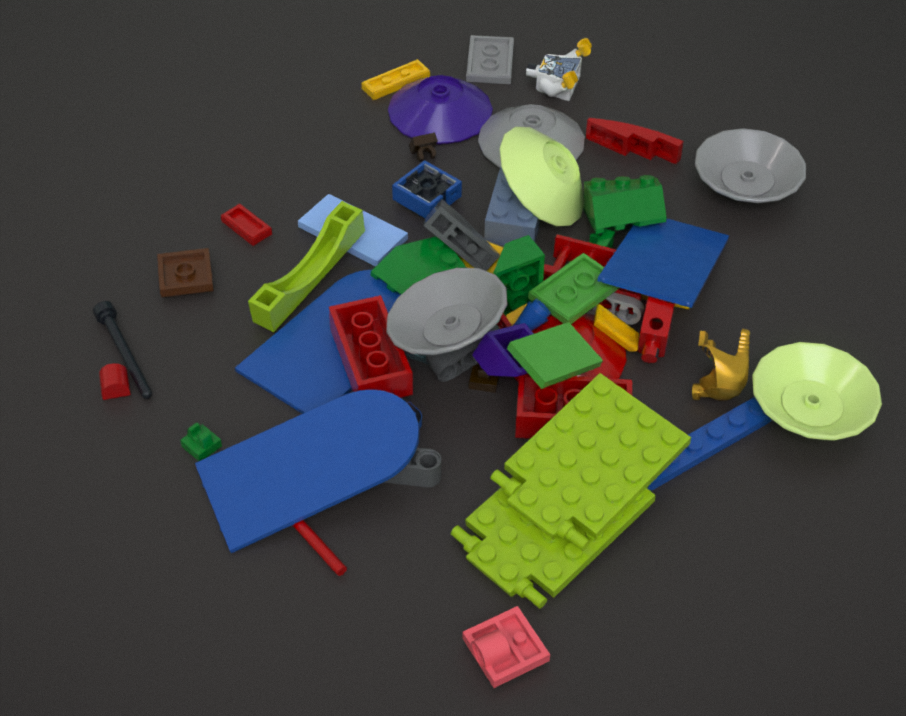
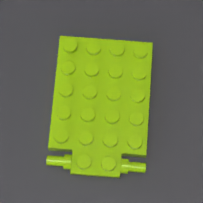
M599 373L504 463V470L516 479L511 480L498 469L492 473L490 479L504 489V494L509 497L507 503L552 539L560 536L563 540L568 539L581 550H585L590 540L578 532L574 524L596 540L690 445L691 437Z
M502 487L465 519L466 526L481 537L483 541L475 535H469L459 525L452 529L451 535L463 544V549L469 553L466 555L467 561L510 597H513L515 594L521 598L526 597L541 609L546 604L547 598L533 588V583L530 580H533L554 598L655 502V494L646 488L596 540L574 524L576 526L575 529L590 540L585 550H581L568 539L563 540L560 536L552 539L507 503L509 497L504 494Z

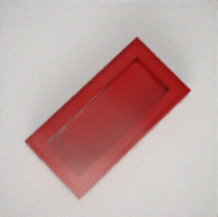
M241 204L221 215V221L252 246L272 235V228Z

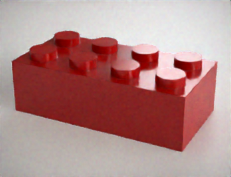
M382 296L330 306V330L353 392L381 390L392 393L400 398L413 395V373L404 350L396 347L386 332L388 311Z
M529 374L519 376L515 438L531 439L595 377L574 376L541 389ZM608 378L632 395V380Z

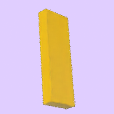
M417 59L361 82L362 90L373 100L398 91L406 84L430 77V70Z

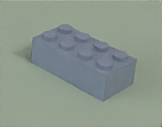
M500 166L485 218L484 239L504 246L505 243L529 235L536 242L541 220L522 205L509 187Z

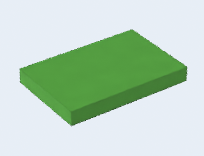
M582 253L530 290L528 298L532 301L537 298L549 309L551 315L560 322L572 324L618 290L619 287L598 282V276L604 267Z
M569 322L511 341L507 347V350L541 389L598 368L603 362L601 357Z

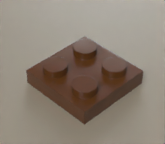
M209 248L157 254L161 297L214 291Z

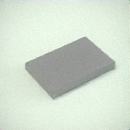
M471 35L466 82L511 84L514 38Z

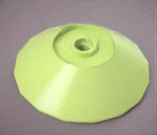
M514 127L505 133L499 150L501 168L511 190L522 205L538 219L554 226H571L581 217L584 205L580 171L574 156L564 145L531 127Z
M797 342L777 347L760 359L752 375L753 395L764 413L782 428L809 439L835 441L856 436L875 422L882 406L879 384L869 369L849 353L826 344Z

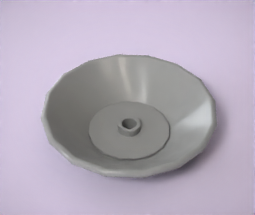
M533 104L506 108L490 116L481 127L478 138L483 155L499 168L501 166L499 148L503 136L514 127H531L564 145L574 156L575 160L584 151L585 136L578 123L565 113L546 106Z
M745 128L722 131L707 138L696 150L695 167L701 180L715 192L736 201L751 203L779 201L796 193L806 180V163L799 150L785 139L766 131Z
M454 268L434 273L414 283L396 299L387 315L386 332L396 347L411 354L438 355L460 350L481 339L499 322L507 306V288L495 274L480 268Z

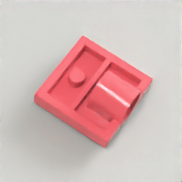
M518 606L462 633V639L493 688L550 661V653Z

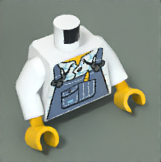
M584 38L577 43L578 50L574 49L566 55L547 54L541 65L528 64L526 76L537 78L536 89L539 92L545 93L549 97L570 101L581 75V55L586 57L591 53L590 48L592 45L588 38Z

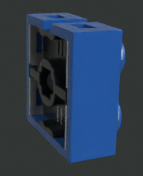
M424 160L392 185L393 200L426 218L441 199L451 205L462 196V181Z

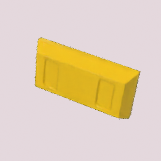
M598 304L595 311L594 326L629 352H636L638 350L639 333Z

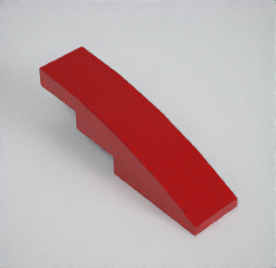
M589 118L587 120L586 139L626 156L631 151L649 160H652L655 155L674 164L681 160L684 142L682 140L628 123Z

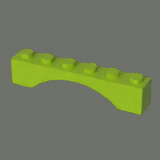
M343 201L326 217L314 244L300 263L281 279L265 283L248 301L254 323L272 332L277 330L365 232L363 210Z

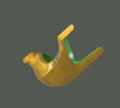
M741 330L738 352L735 356L715 348L716 343L713 340H708V333L700 331L698 346L713 361L714 368L710 374L699 379L700 383L693 384V400H700L701 397H710L725 401L740 395L748 380L749 330Z

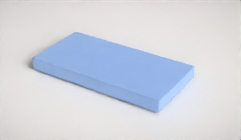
M328 194L298 220V227L318 237L326 217L343 200ZM363 211L365 232L347 252L376 267L396 246L402 245L408 240V233Z

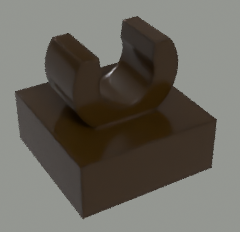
M435 132L412 137L409 144L411 154L417 153L419 162L423 161V152L425 151L430 154L431 159L435 158V145L438 141Z
M478 363L472 368L469 389L496 393L500 376L487 375Z

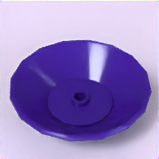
M443 75L422 78L404 85L392 96L388 106L391 123L403 135L412 138L435 132L438 140L436 144L462 142L478 135L481 127L493 112L489 97L476 85Z

